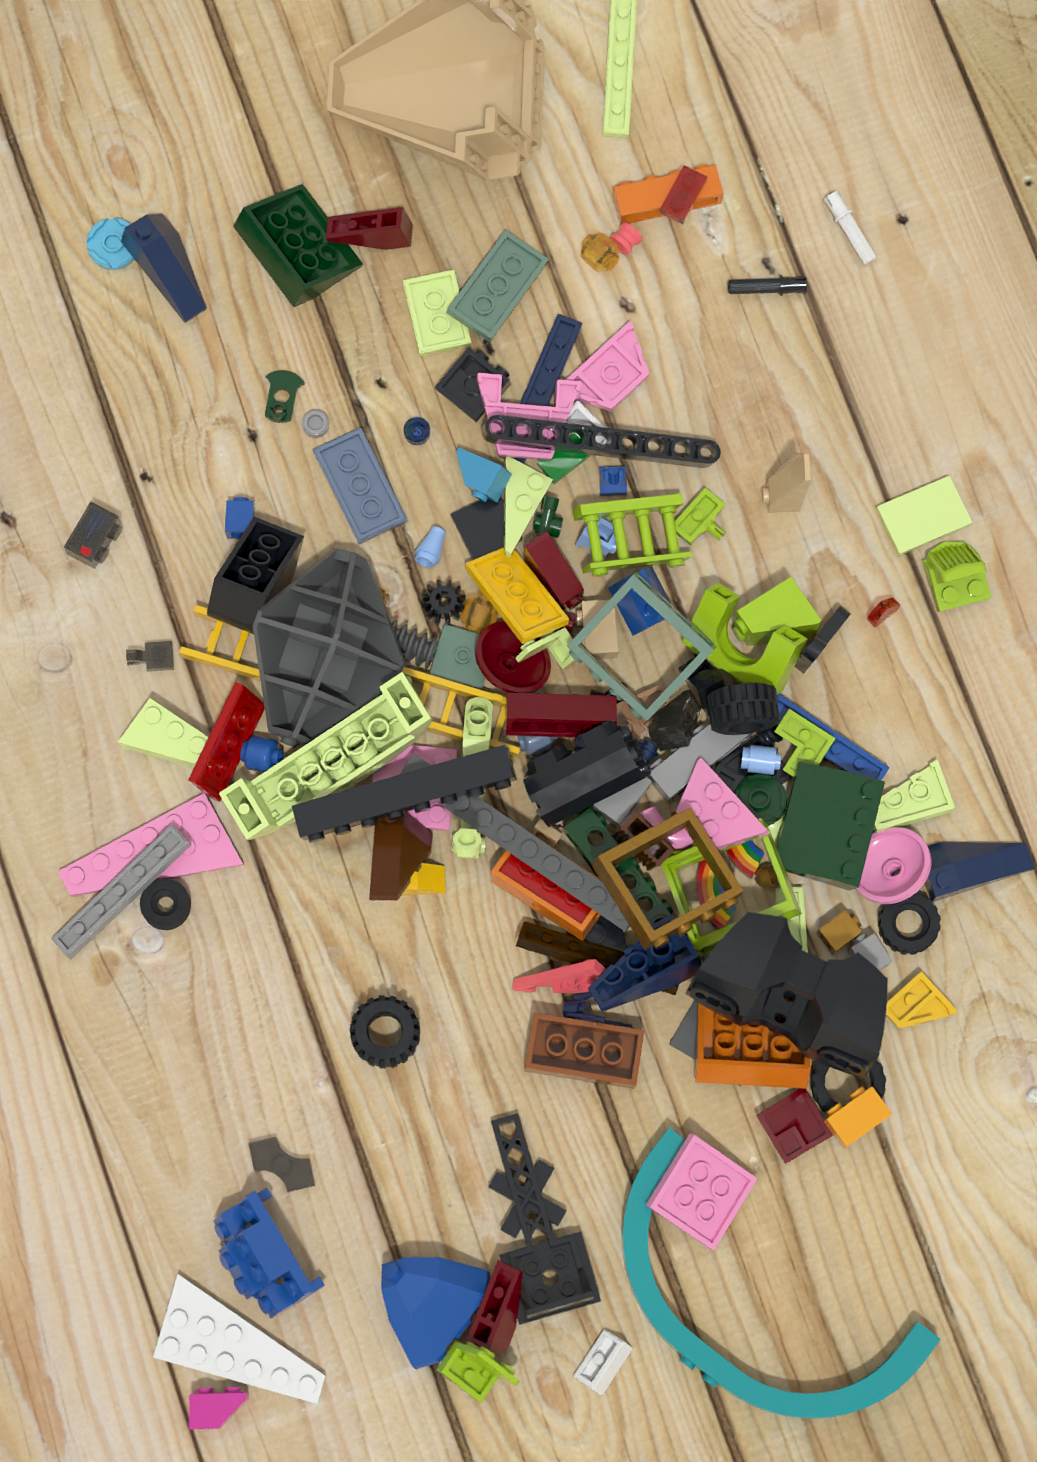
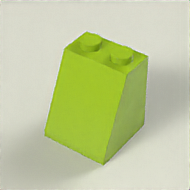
M789 577L737 610L732 624L734 626L732 631L740 642L744 641L747 646L768 644L773 632L784 625H787L806 638L816 635L822 620L793 578Z

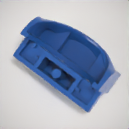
M268 1188L259 1193L254 1191L247 1195L239 1204L221 1213L213 1222L215 1223L216 1234L221 1240H224L223 1247L218 1251L220 1253L219 1259L223 1267L229 1270L233 1277L235 1288L241 1295L244 1294L247 1300L251 1297L257 1299L262 1312L268 1314L270 1319L308 1298L325 1285L320 1277L312 1282L308 1281L262 1203L272 1197ZM247 1222H250L252 1226L246 1229ZM283 1277L284 1285L275 1283L276 1280Z

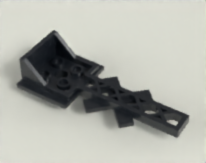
M518 1113L492 1120L491 1125L506 1177L496 1172L488 1188L514 1202V1206L500 1230L515 1239L520 1230H522L526 1244L524 1248L499 1254L502 1262L523 1271L517 1317L519 1325L601 1302L581 1231L555 1239L553 1237L549 1222L559 1226L567 1210L543 1198L541 1195L554 1168L540 1160L535 1168H533ZM514 1122L517 1132L512 1141L501 1136L499 1126ZM518 1138L521 1146L516 1144ZM503 1143L508 1146V1148L506 1149V1151H505V1148H504ZM512 1149L522 1153L524 1156V1160L519 1168L508 1162L507 1158ZM525 1166H527L528 1173L524 1171ZM511 1170L516 1173L514 1178L512 1176ZM520 1175L528 1179L524 1187L516 1183ZM530 1212L538 1215L535 1222L528 1219ZM541 1219L543 1221L544 1227L539 1225ZM527 1225L531 1226V1229H530L529 1232H528ZM535 1230H538L547 1235L548 1241L532 1245L531 1237ZM547 1271L557 1274L558 1282L553 1286H547L542 1281V1276Z

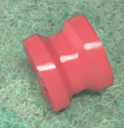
M623 222L619 226V231L609 237V241L617 251L625 256H629L632 252V247L640 244L642 241V236L632 225Z

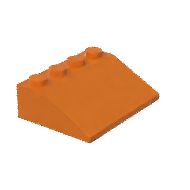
M698 1003L695 1082L807 1089L811 1070L810 1059L801 1056L797 1047L786 1036L772 1033L763 1025L749 1024L739 1026ZM781 1015L775 1019L776 1022L781 1023Z

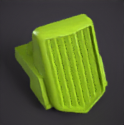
M942 542L927 553L926 560H922L928 585L932 588L938 612L991 598L985 572H987L985 563L975 548H972L968 543Z

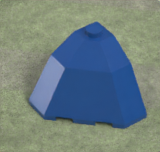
M404 1257L382 1264L381 1291L389 1323L415 1370L440 1363L447 1354L444 1350L454 1337L459 1339L472 1322L469 1318L482 1302L490 1281L489 1271L440 1257Z

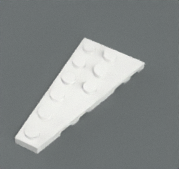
M177 1274L153 1358L318 1404L326 1377L324 1374Z

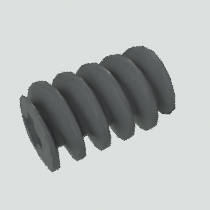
M395 619L391 624L402 655L406 652L405 660L410 662L416 657L415 665L419 667L425 662V670H427L437 650V637L428 642V633L425 632L419 638L417 637L418 628H414L411 633H408V624L405 623L399 629L397 628L398 619Z

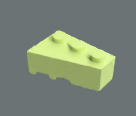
M149 698L120 738L118 744L121 749L126 751H134L148 757L170 761L173 764L194 769L208 737Z

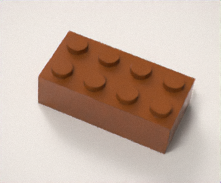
M534 1013L524 1072L635 1089L645 1030Z

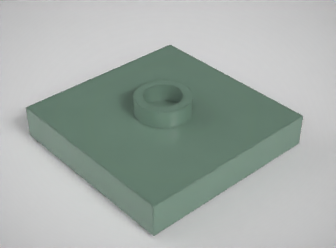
M444 624L429 675L482 690L485 677L476 663L474 653L475 643L480 634Z

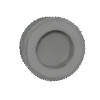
M319 410L307 412L302 419L303 431L311 438L323 437L329 429L328 417Z

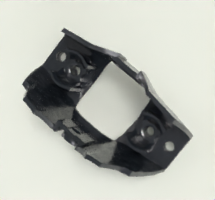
M747 912L714 947L697 970L685 994L739 1026L749 1024L763 1025L772 1033L786 1036L797 1047L801 1056L844 1073L864 1078L880 1054L885 1028L888 978L859 952L847 959H828V961L803 951V946L792 936L787 918ZM784 997L789 998L791 1002L786 1001ZM779 1015L782 1016L780 1020L781 1023H778L775 1020Z

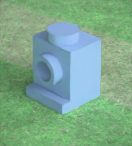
M599 518L600 521L597 524L603 558L605 559L608 553L614 554L617 547L613 524L603 518ZM586 524L575 545L579 548L583 546L591 551Z

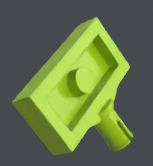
M704 488L675 520L677 535L690 546L706 531L720 541L726 532L714 522L726 504L707 488Z

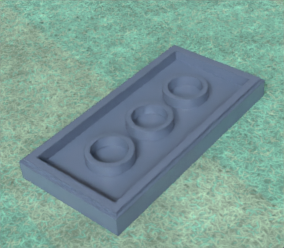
M361 427L313 449V453L358 544L407 523V518Z

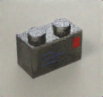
M90 501L64 545L67 555L94 569L98 563L102 564L109 553L107 548L111 541H116L122 531V523L119 516Z

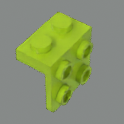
M455 1341L436 1369L480 1403H482L497 1379L517 1386L520 1382L513 1376L515 1371L503 1362L497 1363L493 1360L495 1355L482 1346L478 1348L471 1342H467L465 1345Z

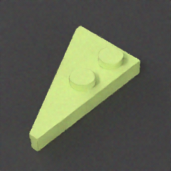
M506 457L504 468L512 475L504 489L505 556L510 558L553 479L511 457Z

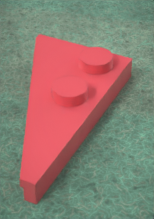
M588 959L581 963L563 965L557 969L516 978L513 980V990L535 992L536 987H553V993H587L591 984L606 968L596 959Z

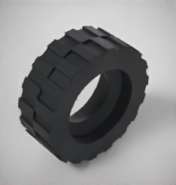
M920 893L914 894L898 903L885 904L879 914V935L883 938L885 945H888L894 952L897 951L903 955H915L918 952H923L938 937V932L941 928V917L937 912L938 908L932 904V900L925 898ZM912 910L921 916L923 927L918 935L907 937L897 930L896 918L901 912Z

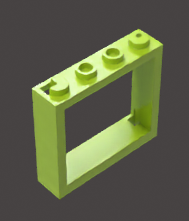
M762 818L758 819L770 832L768 824ZM770 832L767 836L762 837L786 901L758 913L783 917L789 920L801 915L802 912ZM760 835L755 836V837H752V838H749V839H746L745 841L747 842V841L752 840V839H754V838H756V837H759ZM695 843L692 844V848L683 852L682 850L674 851L673 855L669 856L661 864L680 916L691 911L692 908L678 871L705 860ZM729 845L725 849L719 850V853H722L738 845ZM696 922L692 924L693 928L687 932V935L699 956H704L711 953L714 947L737 922L704 936L701 935Z

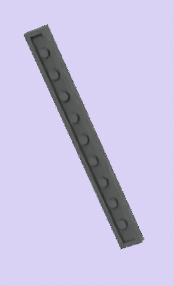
M413 754L400 774L432 765L416 754ZM467 794L457 797L458 801L449 805H442L441 802L438 803L627 932L630 927L603 882L479 797L469 798Z

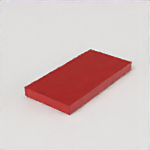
M234 683L188 779L189 782L207 796L218 802L222 800L219 793L228 787L241 760L240 754L243 743L252 737L265 710L264 702L243 684Z

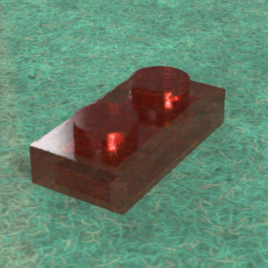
M684 165L661 206L660 213L684 224L707 181V176Z

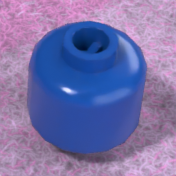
M255 735L243 743L240 757L248 770L264 773L283 760V750L279 748L277 740Z

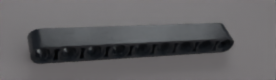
M504 415L489 417L481 430L483 438L493 444L698 468L711 466L720 458L721 454L719 445L715 441ZM489 424H498L501 427L502 433L500 435L492 434L489 430ZM522 426L527 429L528 437L520 438L517 436L516 427ZM546 429L551 430L555 437L554 441H546L542 436V431ZM569 433H577L581 438V443L575 445L570 442ZM596 436H603L607 440L606 448L599 447L596 444ZM622 439H629L633 443L634 448L632 451L623 448ZM649 442L658 444L659 454L650 452L648 448ZM675 445L684 447L686 451L685 457H680L675 453ZM701 448L710 450L712 454L711 460H706L702 457Z

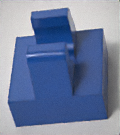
M626 466L599 467L600 496L627 495Z

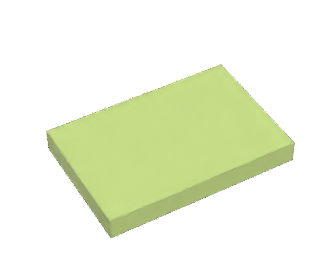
M455 270L403 280L420 356L471 346L468 327L446 313L451 303L460 293Z
M950 476L876 507L898 556L972 524L970 516Z

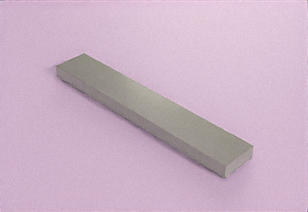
M171 824L51 939L67 958L72 959L182 855L191 846V843L176 826Z

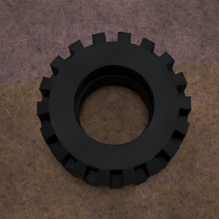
M757 682L733 684L719 688L707 696L711 730L723 735L752 734L768 730L780 722L776 688L772 685Z
M380 995L379 998L373 999L372 997L368 999L367 1003L361 1004L358 1007V1011L353 1014L352 1023L350 1024V1038L355 1052L358 1053L363 1061L365 1060L373 1067L375 1065L382 1069H386V1067L394 1068L398 1067L397 1065L400 1063L404 1064L407 1062L408 1058L416 1052V1047L420 1041V1025L415 1011L407 1005V1002L404 1000L400 1001L395 996L385 997V995ZM384 1016L396 1019L402 1028L400 1040L388 1048L374 1045L369 1038L371 1023L377 1018Z

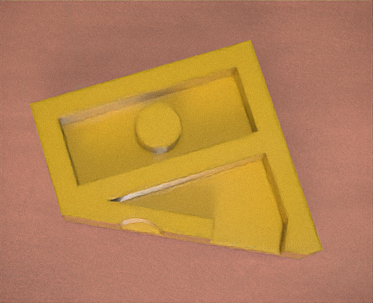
M921 971L887 1002L886 1017L900 1030L952 1016L957 1010Z

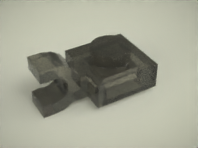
M172 641L145 643V651L136 649L126 650L127 666L146 664L147 672L174 670Z

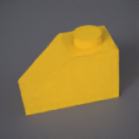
M421 863L420 870L413 873L410 878L411 883L401 896L446 894L445 866Z

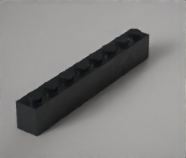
M502 745L292 805L299 837L303 840H308L309 843H315L324 840V835L333 832H335V835L347 834L352 831L351 827L361 825L362 828L375 826L378 824L377 820L388 817V820L400 819L405 816L404 812L415 810V813L430 810L431 805L441 802L442 805H449L457 802V797L468 794L469 798L483 795L485 789L495 787V790L510 787L511 782L516 781L517 778L509 748L506 745Z

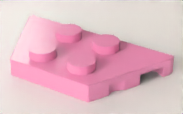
M629 321L566 379L581 381V387L575 400L611 412L649 377V371L643 359L642 350L637 341L633 324Z
M700 758L690 777L676 813L678 814L691 807L718 851L725 849L729 845L745 843L746 839L758 835L761 837L767 836L770 832L708 764Z

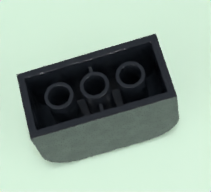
M253 517L214 578L207 616L254 634L253 624L258 610L291 584L304 536Z

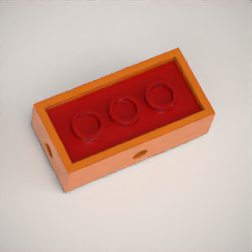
M507 850L491 870V882L581 941L585 939L601 916ZM592 874L594 877H596L597 879H599V880L601 881V879H600L599 877H597L596 875Z

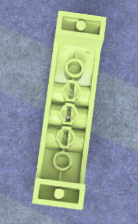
M401 672L379 687L383 693L382 695L252 781L241 778L219 793L246 840L267 835L296 822L292 805L352 788L399 756L421 737L431 724L432 717L404 672Z

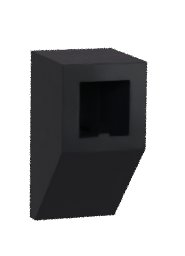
M695 658L678 667L679 672L681 673ZM704 660L685 682L698 705L710 716L707 696L726 685L723 678Z

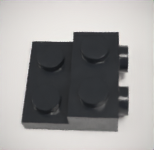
M468 347L435 386V390L477 423L485 413L476 379L477 374L502 375L501 396L509 388L511 382L508 379L509 373L502 367L497 365L494 368L488 363L489 357L479 349L474 352Z

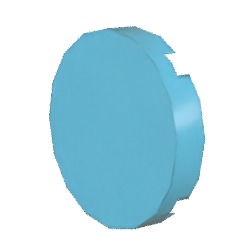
M121 218L104 219L91 228L87 235V249L90 258L96 265L107 270H118L127 267L135 260L121 243L124 229L130 225L129 222Z

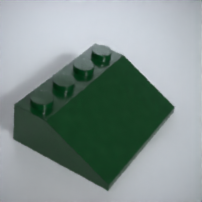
M303 184L243 207L233 225L234 229L293 307L314 299L363 265L348 244L327 241L328 217Z
M798 762L777 845L785 871L848 891L859 888L885 782L858 773Z

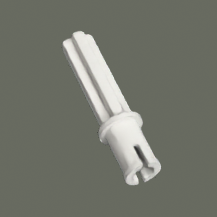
M839 191L831 193L824 199V202L831 210L835 218L834 222L840 224L863 264L866 265L876 258L875 253L853 219V211L848 209Z

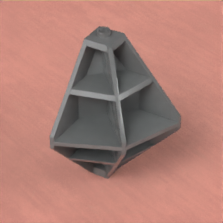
M336 548L330 550L261 607L253 624L268 732L281 737V743L296 747L297 743L308 744L361 709L382 693L379 687L400 674L405 664L370 561L355 552Z

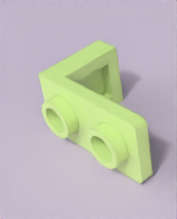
M565 627L557 632L552 631L541 636L537 642L533 639L520 647L522 652L515 659L519 663L549 648L564 670L576 661L569 654L570 649L567 647L573 638Z

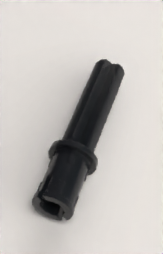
M779 275V278L729 280L727 287L729 294L780 293V296H783V294L807 293L806 276L783 277V275Z

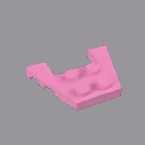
M478 373L476 377L487 420L493 415H504L566 423L581 387V381L557 380L554 407L501 403L502 375ZM489 424L492 434L500 435L502 433L501 427L498 424ZM522 426L516 427L517 436L520 438L528 437L527 429ZM546 429L542 431V436L546 441H554L555 437L551 430ZM494 444L497 456L551 460L555 452L552 450Z

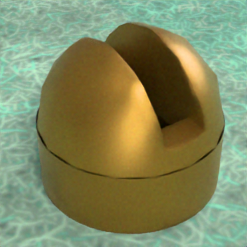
M772 865L760 867L756 871L755 876L759 875V880L755 882L760 887L771 888L777 885V876Z

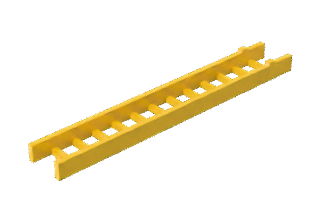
M195 605L193 612L196 617L216 622L214 631L210 633L206 645V653L181 646L179 652L181 658L261 681L259 667L256 669L239 664L249 632L242 630L232 661L213 656L223 625L233 626L208 617V608ZM403 667L402 672L406 676H410L414 682L423 684L419 697L423 705H425L430 686L449 692L440 723L432 721L426 731L463 742V730L447 726L456 694L471 699L475 697L486 698L492 705L501 707L493 737L490 739V749L506 745L512 757H519L520 747L499 741L506 719V697Z

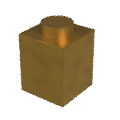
M844 910L821 927L816 934L831 954L834 955L862 933L860 929L862 925L853 913L848 914Z

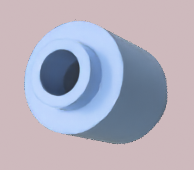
M757 745L743 747L741 769H747V772L774 775V769L780 770L781 754L776 753L775 747Z

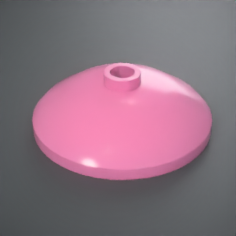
M892 827L878 833H873L860 885L856 889L866 899L879 904H893L908 899L924 885L929 876L931 854L927 844L917 833L906 828ZM900 871L898 875L893 876L896 872Z

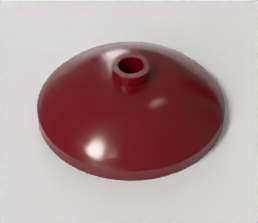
M503 621L487 626L478 636L474 648L476 663L484 677L496 688L506 693H534L547 682L550 676L551 660L547 648L518 663L515 658L522 652L520 647L524 644L520 642L507 623Z

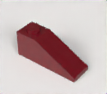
M403 207L328 217L326 239L328 242L382 250L411 247L413 224Z
M497 1261L466 1341L478 1347L482 1346L490 1352L506 1354L517 1325L523 1271L502 1261Z

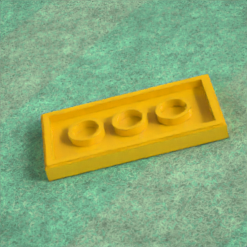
M503 547L465 564L467 573L522 644L568 625V616L515 549L510 558L505 556L506 552Z

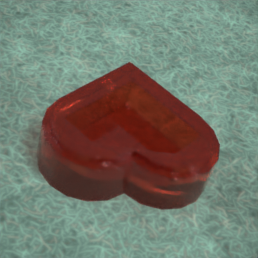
M895 598L880 601L867 617L868 622L873 627H877L899 609L900 604Z

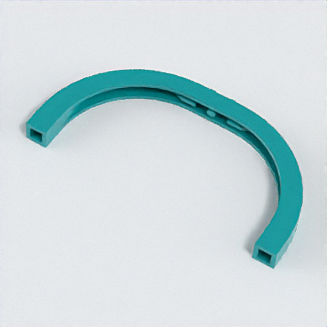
M669 1127L640 1167L631 1186L623 1216L622 1251L626 1275L640 1310L660 1337L681 1355L679 1361L691 1370L695 1367L704 1373L702 1379L713 1388L719 1385L736 1398L753 1407L773 1414L795 1418H828L849 1414L883 1400L907 1382L926 1361L941 1340L920 1322H914L887 1359L864 1378L834 1391L805 1394L778 1390L750 1378L694 1335L678 1320L664 1301L651 1270L648 1251V1231L652 1210L645 1206L685 1142L684 1138Z

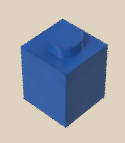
M235 497L233 500H226L225 534L227 539H240L253 517H255L254 502L249 501L248 498Z

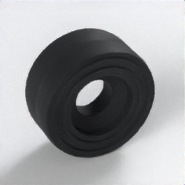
M158 879L153 881L142 892L140 910L145 920L152 927L159 930H172L181 926L187 920L191 910V900L186 889L179 882L172 879ZM163 897H169L173 900V907L168 912H162L158 909V901Z

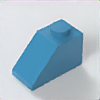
M458 447L456 454L465 485L473 491L472 496L483 502L490 499L497 503L512 474L501 465Z

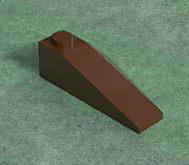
M404 812L405 816L400 819L388 820V817L377 820L378 824L375 825L370 900L398 901L411 883L410 878L413 873L420 870L421 862L424 858H428L432 852L433 833L408 812Z

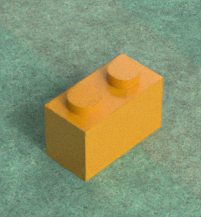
M862 1086L849 1096L852 1100L844 1107L841 1103H838L826 1112L829 1118L824 1123L843 1149L892 1115L873 1087L865 1090Z

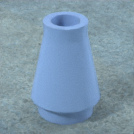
M436 526L431 527L430 532L415 550V561L421 566L434 568L440 562L443 541L446 535L443 529Z

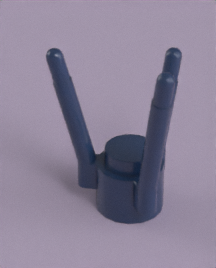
M590 992L574 994V1000H567L563 1005V1017L633 1028L631 1024L605 1020L603 1016L591 1015V1005L585 1001V999L592 998Z

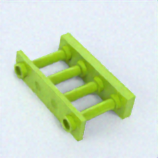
M682 493L580 504L573 509L574 521L583 520L584 524H587L593 563H589L582 568L583 574L592 573L593 577L609 574L608 571L661 564H668L669 568L685 565L684 562L693 557L692 551L680 553L673 515L676 512L675 509L684 504ZM659 511L660 515H663L669 554H654L648 516L651 515L650 512ZM634 514V517L638 518L644 557L629 558L623 524L625 515ZM609 517V521H612L619 560L604 561L597 524L600 521L599 518Z

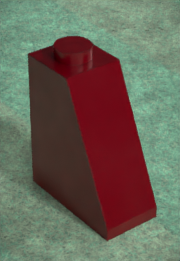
M544 532L524 546L525 563L561 609L569 608L571 610L583 601L581 598L584 595V588L548 532Z

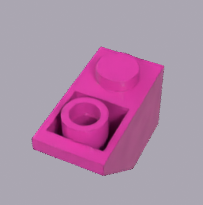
M225 1387V1393L214 1394L213 1388H196V1394H189V1429H220L249 1399V1393H242V1387Z

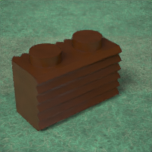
M636 810L628 814L611 831V835H615V839H619V843H623L653 826ZM664 839L636 854L635 859H638V863H642V867H646V870L650 871L659 867L674 852L675 848Z

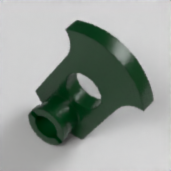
M280 370L271 372L265 376L270 383L265 417L276 423L290 422L292 420L297 390L305 385V383L298 375L290 371ZM280 390L287 391L290 395L289 400L285 403L277 402L274 399L275 394ZM277 410L282 411L280 415L274 414Z

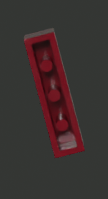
M507 693L505 735L576 738L578 735L596 728L605 721H613L617 725V696Z

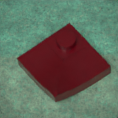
M799 1088L756 1115L785 1164L833 1136L805 1088Z

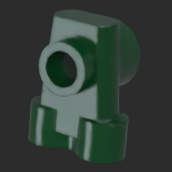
M549 496L543 497L541 515L536 514L532 530L537 531L536 537L547 531L550 537L559 538L563 517L555 516V512L557 511L560 499Z

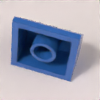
M652 566L637 572L671 603ZM632 575L608 588L612 597ZM633 589L617 604L632 636L665 620Z

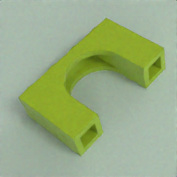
M719 582L707 588L691 621L716 646L707 659L715 667L724 669L733 675L738 682L765 683L774 686L777 695L783 692L808 639L787 625H784L773 632L761 658L753 659L742 655L734 648L728 634L729 620L740 596ZM685 637L683 638L682 643L688 646L693 653H700Z

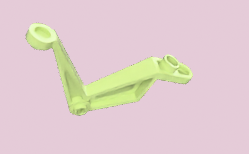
M475 697L466 703L462 757L490 749L493 705L486 698ZM485 793L477 797L484 801ZM460 819L459 831L453 835L452 851L460 858L479 859V853L485 854L486 837H481V832Z

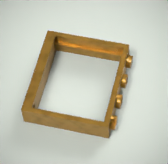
M691 807L599 855L592 865L644 950L655 946V948L662 947L670 941L669 937L677 933L678 936H682L693 928L692 924L698 921L702 924L708 922L716 916L715 912L722 908L724 911L729 910L732 906L739 903L737 899L744 892ZM686 829L725 892L662 927L653 930L614 866Z

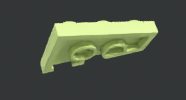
M938 759L930 763L920 773L917 772L911 776L908 781L899 787L893 788L881 796L874 825L876 833L888 828L902 827L954 812L955 806Z

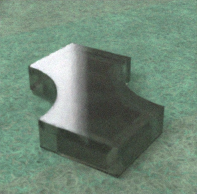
M276 1137L248 1143L254 1171H267L275 1174L284 1182L288 1193L315 1187L309 1158L300 1159L288 1155L281 1149Z

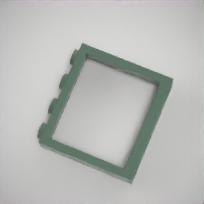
M637 572L628 579L567 645L570 649L569 654L578 663L584 662L590 668L589 673L597 681L601 682L603 680L611 687L609 692L613 696H617L619 701L625 700L630 705V712L638 719L644 718L646 721L716 648L703 633ZM631 589L636 591L700 651L695 659L649 707H646L580 645Z

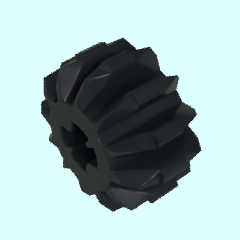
M438 579L436 580L437 588L428 584L427 590L429 593H422L421 599L425 602L421 604V610L427 611L426 618L428 620L436 616V625L440 624L441 619H445L446 625H450V617L458 621L460 619L458 612H465L466 606L462 603L466 601V595L459 594L461 591L460 585L452 588V581L448 580L446 586H442L441 580ZM442 598L448 599V604L445 603V607H441L438 600L442 602Z

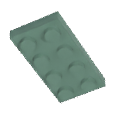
M505 230L451 303L446 313L488 342H491L547 265L549 259Z

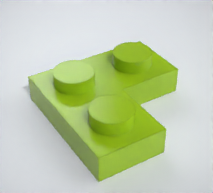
M791 709L787 711L775 730V733L797 746L783 768L785 772L795 777L798 762L819 765L836 739Z

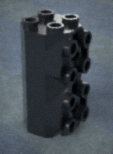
M605 721L596 728L578 735L575 739L576 746L574 750H567L565 746H557L551 751L531 759L527 763L528 770L524 776L525 778H523V782L531 802H535L539 808L536 810L539 817L548 827L652 774L649 764L641 757V754L644 753L641 743L637 738H633L627 725H615L613 721Z

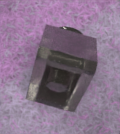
M690 689L682 692L654 715L649 727V736L660 751L688 747L690 745L701 712V707Z

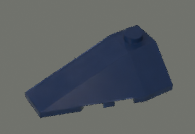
M164 214L145 215L125 227L121 243L184 323L205 311L206 305L179 233Z
M938 842L928 846L931 854V869L924 884L930 900L935 902L1034 870L1035 867L1026 843Z
M671 914L652 924L651 927L653 930H656L675 918ZM676 933L669 937L670 941L664 946L657 948L652 946L647 950H644L639 940L632 947L629 946L624 951V955L614 965H610L588 988L601 1011L604 1012L679 985L695 976L701 966L699 954L685 934L678 936Z

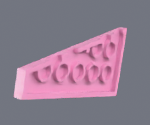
M205 793L59 870L58 873L71 897L101 892L171 824L176 826L191 843V846L155 880L174 879L190 876L195 873L212 872L223 868L244 865Z

